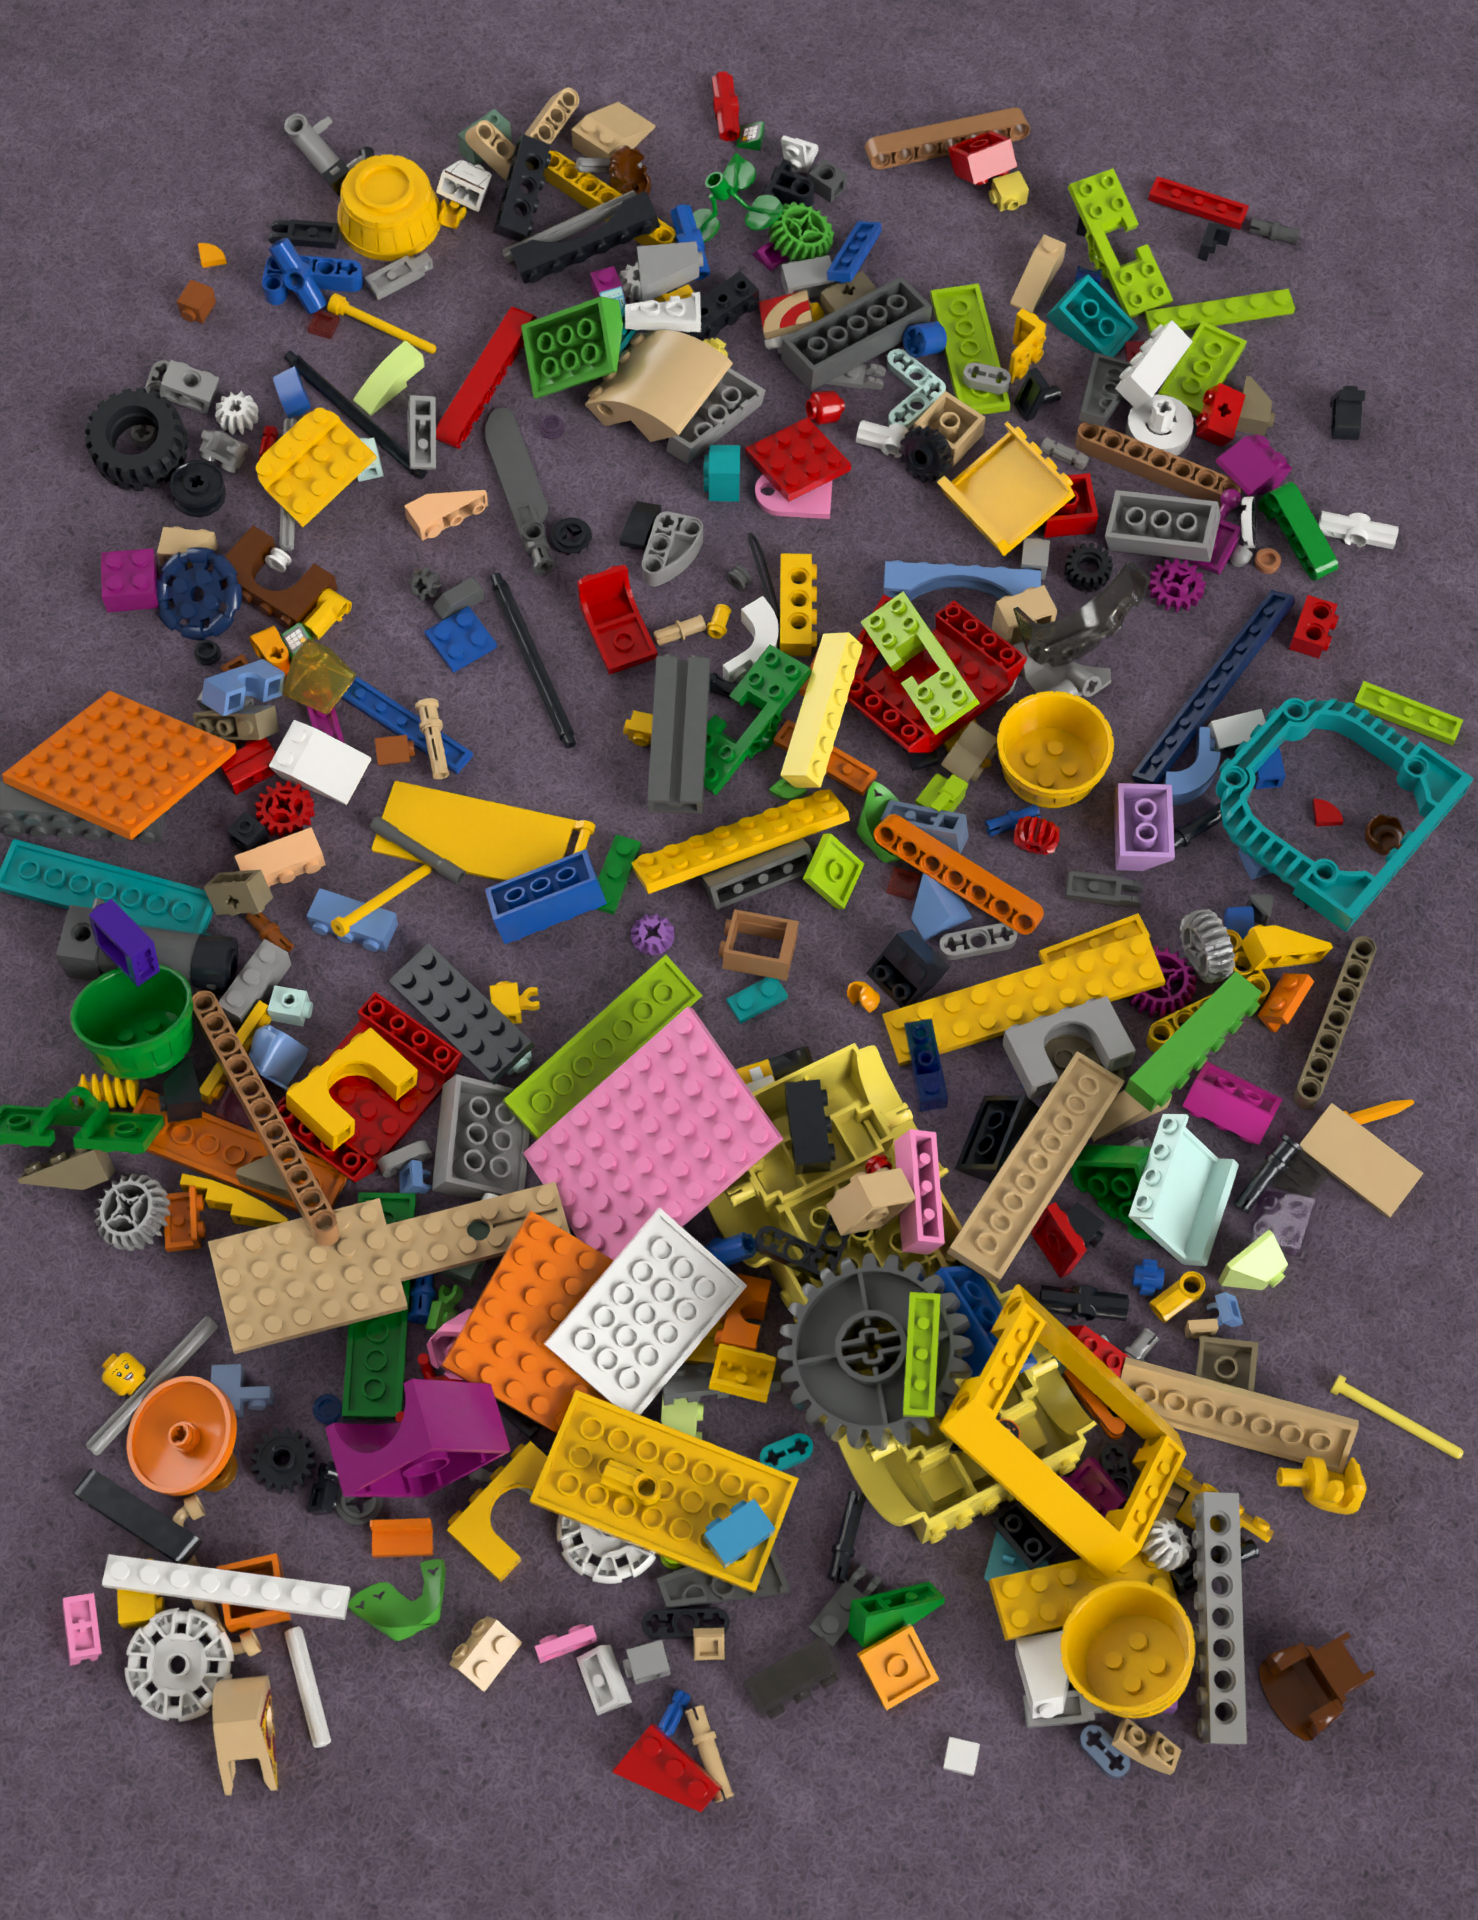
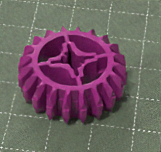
M1156 945L1153 950L1164 976L1165 985L1125 998H1132L1130 1000L1131 1007L1137 1004L1140 1005L1138 1009L1139 1014L1147 1009L1149 1010L1148 1016L1150 1018L1154 1016L1155 1012H1158L1160 1019L1165 1017L1166 1011L1170 1015L1176 1012V1010L1179 1011L1185 1008V1004L1189 1005L1191 1003L1192 996L1196 992V986L1194 985L1197 978L1192 975L1194 972L1193 966H1186L1188 959H1179V950L1174 954H1170L1169 947H1166L1164 952H1161ZM1180 981L1181 990L1174 996H1171V986L1175 982Z

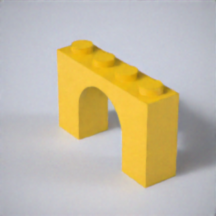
M370 1027L363 1034L358 1033L355 1035L350 1044L345 1048L336 1050L322 1066L314 1067L300 1083L295 1082L286 1093V1108L334 1151L354 1135L355 1120L329 1094V1090L335 1082L347 1076H364L376 1082L397 1101L417 1085L418 1070Z
M531 1441L526 1446L523 1443L520 1444L510 1455L513 1460L505 1468L502 1465L499 1466L489 1478L492 1482L484 1490L480 1487L468 1500L471 1504L464 1512L458 1510L448 1521L450 1525L447 1529L449 1535L500 1583L521 1562V1558L494 1532L491 1526V1511L496 1500L511 1489L529 1488L534 1491L547 1456Z

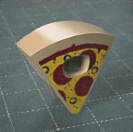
M269 1676L219 1680L213 1690L212 1713L217 1759L225 1796L232 1795L233 1779L236 1772L235 1760L258 1758L264 1782L270 1791L277 1790L275 1729Z

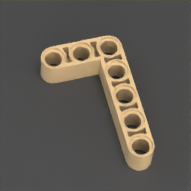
M564 88L552 96L525 135L551 144L579 104L577 92L572 88ZM486 120L480 121L467 130L465 134L466 142L506 181L515 146L492 123ZM526 162L527 168L532 171L533 165Z

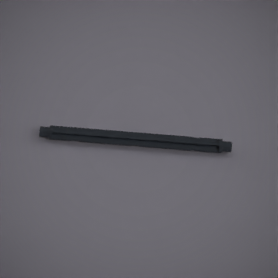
M288 351L285 354L284 359L291 368L295 366L299 374L368 436L374 438L375 442L406 468L411 475L414 474L419 479H423L427 475L426 469H410L409 453L304 361L300 355H296L292 351Z
M495 573L490 577L493 591L559 739L563 741L565 748H572L576 745L573 729L506 580H503L501 573Z

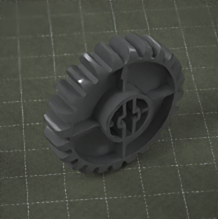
M868 1253L863 1259L862 1268L858 1269L850 1258H845L841 1261V1275L835 1276L831 1270L824 1268L820 1271V1278L823 1282L821 1288L818 1289L809 1283L802 1287V1291L808 1299L806 1305L800 1303L790 1304L788 1310L797 1319V1323L783 1325L780 1329V1334L792 1343V1345L778 1350V1358L784 1364L791 1366L781 1375V1380L785 1386L796 1389L791 1396L793 1406L799 1410L808 1409L805 1417L806 1421L813 1428L825 1425V1434L830 1440L834 1442L839 1441L846 1434L850 1446L854 1449H861L866 1444L869 1436L873 1446L878 1451H884L889 1444V1436L893 1435L903 1447H906L911 1443L910 1429L916 1427L924 1436L932 1434V1426L928 1418L903 1416L910 1292L941 1294L934 1415L941 1420L944 1419L948 1411L944 1401L946 1398L954 1400L960 1390V1387L955 1383V1379H966L972 1376L973 1370L965 1361L959 1359L972 1354L975 1350L974 1344L969 1338L960 1336L970 1328V1321L964 1314L956 1313L960 1306V1301L956 1294L952 1292L943 1293L945 1283L939 1275H932L925 1279V1269L921 1263L913 1262L904 1271L901 1259L898 1255L892 1254L886 1259L884 1266L881 1267L875 1255ZM878 1328H889L894 1331L882 1334ZM879 1344L883 1349L877 1350L878 1358L872 1359L869 1354L874 1353L873 1346ZM870 1369L874 1376H864L856 1371Z

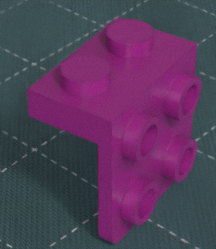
M1088 1457L1070 1477L1059 1476L1104 1518L1108 1511L1124 1509L1128 1501L1125 1494L1094 1457Z

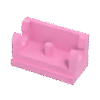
M94 1593L63 1598V1614L70 1666L80 1664L81 1660L84 1659L97 1660L98 1655H101L102 1651Z

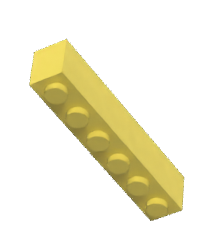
M849 632L828 633L822 636L780 775L794 788H821L826 774L828 761L833 750V744L863 647Z

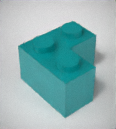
M710 445L709 455H704V492H709V501L739 502L740 445Z

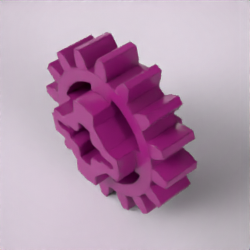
M1175 558L1174 563L1171 564L1166 559L1163 566L1157 564L1155 571H1151L1148 589L1151 590L1150 598H1157V606L1162 603L1165 604L1166 611L1170 607H1174L1175 613L1179 612L1180 607H1183L1185 611H1189L1190 604L1196 607L1199 599L1203 597L1206 584L1205 581H1202L1204 574L1202 572L1196 573V565L1190 568L1188 560L1180 564L1178 558ZM1165 576V579H1163V582L1160 584V580ZM1193 587V591L1188 594V591Z

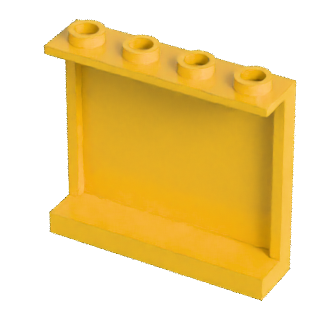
M1008 422L1005 423V426L1009 432L950 482L944 475L937 481L946 497L1003 556L1008 554L1075 496L1070 487L1073 485L1071 479L1064 472L1059 474L1056 471L1058 468L1049 457L1044 459L1041 456L1042 451L1033 441L1029 444L1025 440L1027 439L1025 433L1018 426L1014 429Z

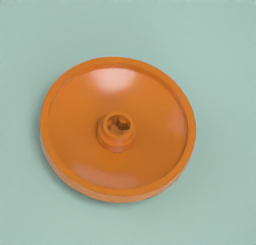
M195 1376L176 1377L154 1388L136 1409L127 1434L129 1464L139 1481L146 1487L169 1496L191 1494L212 1482L227 1464L235 1445L237 1420L229 1397L217 1385Z

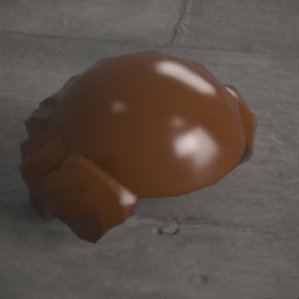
M1379 814L1371 818V821L1367 823L1364 838L1371 850L1380 855H1388L1394 847L1399 849L1402 846L1400 841L1404 837L1405 832L1397 817Z

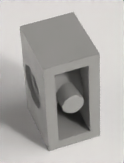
M170 360L159 394L161 398L166 397L171 402L200 413L208 414L217 391L219 377L214 376L210 372L192 368L186 363Z

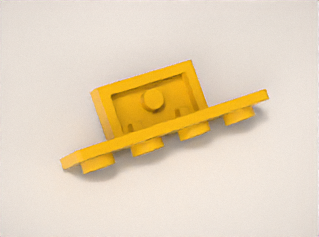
M1180 1466L1174 1482L1189 1491L1190 1494L1175 1517L1196 1530V1518H1193L1191 1513L1192 1501L1195 1500V1495L1202 1492L1219 1491L1208 1483H1203L1202 1485L1194 1480L1193 1474ZM1239 1504L1240 1528L1244 1527L1268 1543L1274 1531L1269 1529L1271 1527L1270 1524L1258 1516L1251 1517L1244 1512V1507ZM1211 1517L1210 1527L1214 1532L1218 1533L1220 1523L1216 1518Z

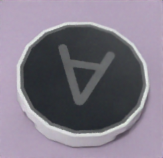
M1244 497L1242 505H1246L1241 514L1242 539L1245 541L1243 546L1255 548L1254 497Z

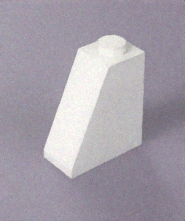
M1063 1631L1016 1639V1660L1033 1719L1039 1717L1051 1718L1063 1713L1070 1682L1063 1668L1062 1654L1060 1653Z

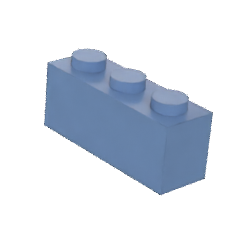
M319 888L307 914L309 926L318 934L326 935L330 933L336 935L331 928V921L338 916L344 918L365 903ZM377 908L352 925L348 934L343 937L336 936L345 943H352V941L360 943L365 949L372 952H377L378 950L386 952L398 926L396 913Z

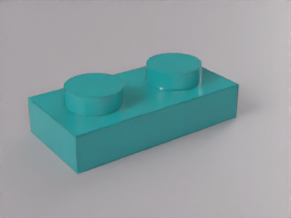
M766 977L727 998L726 1003L739 1023L742 1024L788 999V994L778 979Z

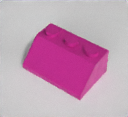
M1207 1061L1196 1077L1182 1107L1188 1109V1112L1195 1117H1204L1212 1121L1221 1130H1230L1238 1134L1239 1138L1247 1143L1260 1145L1283 1099Z

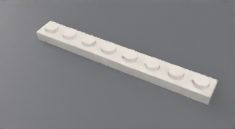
M110 1554L108 1555L102 1581L103 1587L342 1620H345L351 1591L350 1587Z

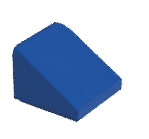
M1252 906L1226 908L1224 913L1225 927L1236 931L1242 940L1248 935V931L1254 927V909Z

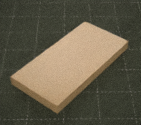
M1333 1103L1328 1106L1299 1144L1302 1147V1153L1387 1218L1392 1216L1423 1175V1172Z

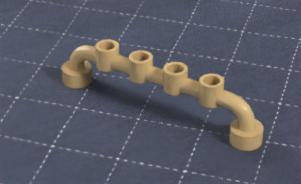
M193 1494L185 1498V1505L177 1510L172 1520L183 1527L185 1519L189 1516L193 1520L204 1516L205 1511L199 1497ZM195 1555L187 1563V1565L201 1567ZM191 1599L196 1610H204L205 1614L218 1622L216 1626L222 1633L227 1632L215 1602ZM252 1629L240 1634V1642H232L230 1640L234 1655L246 1652L251 1657L262 1651L257 1636Z

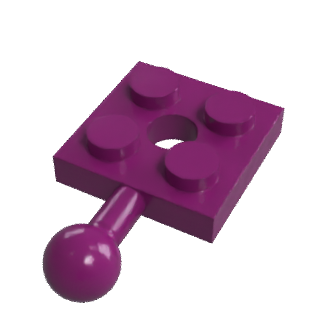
M1227 489L1221 495L1220 501L1222 506L1219 509L1221 517L1211 561L1188 560L1189 564L1196 565L1217 575L1221 574L1242 535L1240 526L1225 521L1231 509L1237 508L1241 503V495L1235 489Z

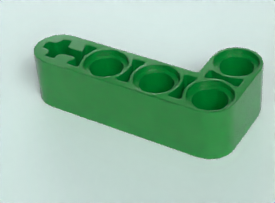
M1288 482L1268 492L1258 501V509L1266 515V521L1276 518L1301 566L1312 581H1316L1338 569V561L1298 487L1293 482Z

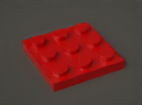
M808 417L745 448V456L788 502L851 471V463Z

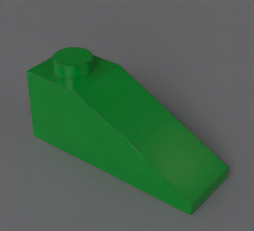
M929 1581L851 1600L848 1632L862 1648L869 1647L907 1624L914 1625L944 1604L945 1597Z

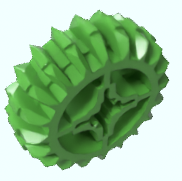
M794 201L790 205L784 204L783 213L780 214V217L768 229V235L771 236L770 243L775 244L774 250H780L782 252L781 257L786 255L790 258V262L792 260H797L798 262L826 256L832 246L834 232L831 231L832 224L827 223V217L820 215V210H813L812 205L805 207L803 202L797 205Z

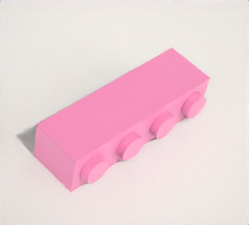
M910 1129L894 1141L896 1169H902L916 1197L899 1214L902 1252L929 1255L945 1244L936 1132Z

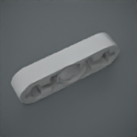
M1004 923L948 933L940 940L939 952L947 960H957L1008 950L1016 944L1018 933ZM1002 931H1005L1006 935H1011L1008 941H1004L1003 937H1000ZM989 933H992V938H994V944H992V945H991V936H990ZM975 936H980L984 938L986 944L983 947L977 948L971 944L970 940ZM963 938L966 939L965 945L967 950H964V945H961ZM948 942H952L956 946L954 952H951L950 948H945Z

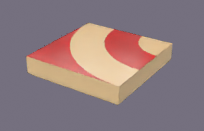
M807 290L759 302L765 339L794 333L813 323Z

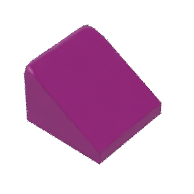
M768 241L752 253V256L771 272L789 257L786 255L781 257L782 252L774 250L775 244Z

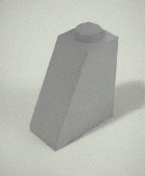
M697 242L637 246L642 302L653 300L699 277V267H703L704 264L703 253L697 250Z

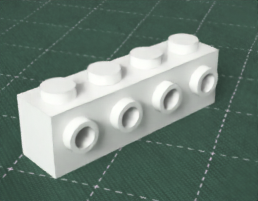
M1170 321L1165 326L1160 324L1150 334L1153 338L1148 339L1140 348L1142 353L1139 352L1130 361L1132 366L1127 367L1119 376L1121 381L1115 389L1136 410L1154 396L1193 342L1173 321Z

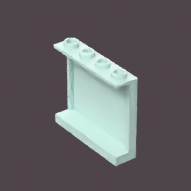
M1163 1114L1129 1217L1181 1264L1207 1266L1239 1164L1234 1159H1219L1186 1128L1189 1118L1187 1114Z

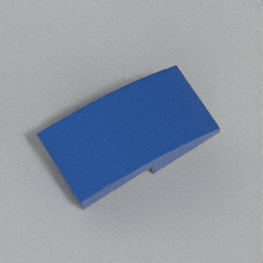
M295 366L273 377L278 396L289 419L302 415L311 408L308 394L303 388L300 374Z

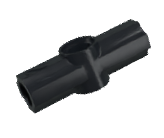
M1041 1285L1039 1303L1049 1313L1070 1315L1072 1319L1078 1320V1317H1083L1085 1321H1091L1096 1318L1126 1321L1129 1298L1126 1294L1100 1292L1095 1287L1088 1285H1076L1072 1288Z

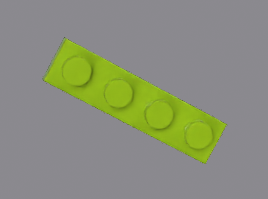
M1363 681L1354 702L1355 706L1368 710L1372 715L1453 746L1463 723V719L1366 681Z
M910 1292L903 1416L934 1418L941 1294Z

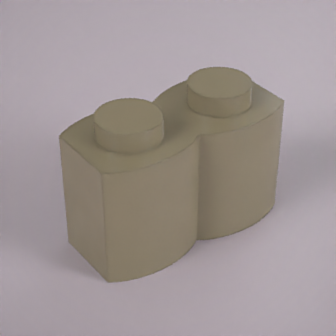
M971 721L943 760L941 766L967 783L970 780L976 782L984 771L981 767L986 758L991 760L998 751L996 745L997 738Z

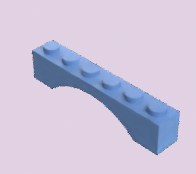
M899 560L885 561L883 595L894 598L904 591L911 601L933 590L968 588L979 590L1001 599L1004 596L1020 594L1030 587H1040L1041 570H1033L1031 568L1008 569L1006 567L990 568L979 565L957 566L950 563L944 565L927 562L906 563Z

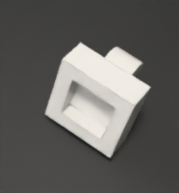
M760 1066L749 1070L753 1082L746 1084V1086L752 1093L775 1081L772 1075L764 1077Z

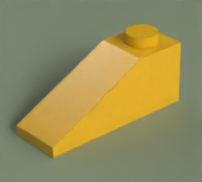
M1277 925L1254 926L1241 941V945L1253 970L1317 963L1333 948L1330 942Z

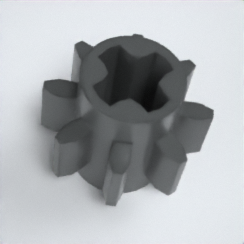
M429 566L423 568L422 571L417 569L412 572L415 578L408 581L413 590L412 595H420L421 600H425L429 596L433 598L439 595L436 589L443 586L438 577L439 572L434 573L430 571Z

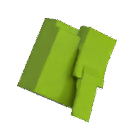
M936 773L916 799L915 805L933 808L938 812L941 810L954 812L965 797L968 783L954 774L947 779Z

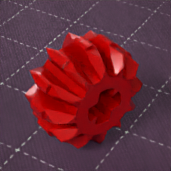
M1025 816L1019 819L1015 826L1013 843L1019 846L1021 850L1028 851V853L1048 855L1049 853H1054L1055 848L1058 846L1060 828L1045 818Z

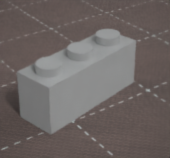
M265 939L219 1001L222 1010L231 1023L241 1028L258 1001L260 1000L264 1003L274 989V985L277 986L292 965L287 951Z

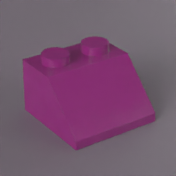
M1259 434L1245 436L1215 461L1248 496L1268 493L1278 488L1292 470L1285 456L1276 452L1270 446L1269 440Z

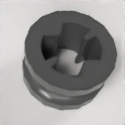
M735 565L732 571L726 574L729 584L739 591L744 590L745 585L752 581L749 573L739 565Z

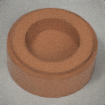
M1271 548L1259 550L1254 559L1256 569L1265 574L1276 572L1281 563L1279 553Z

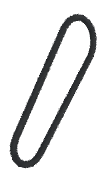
M750 532L748 540L768 603L774 610L777 619H779L780 611L764 554L756 536ZM753 540H754V542H755V544H756V546H757V548H758V551H759V554H760V557H761V561H762V564H763V568H764V571H765V575H766V578H767V582H768V585H769V589H770V592H771V596H772V599H773V603H774L775 609H774V607H773V604H772V601H771V598H770V595H769V592H768V588H767V585H766V582H765V579H764V576H763V573H762V569H761V566H760V563H759V560H758V557H757V554H756V550H755V547H754V544H753Z

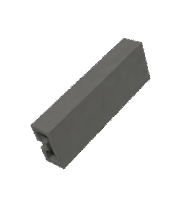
M672 654L656 657L647 800L649 812L703 814L711 671L710 658L693 655L688 657V660H679L676 655Z

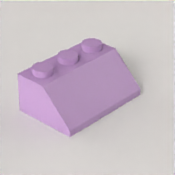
M1118 783L1113 798L1116 870L1144 871L1174 860L1172 785Z

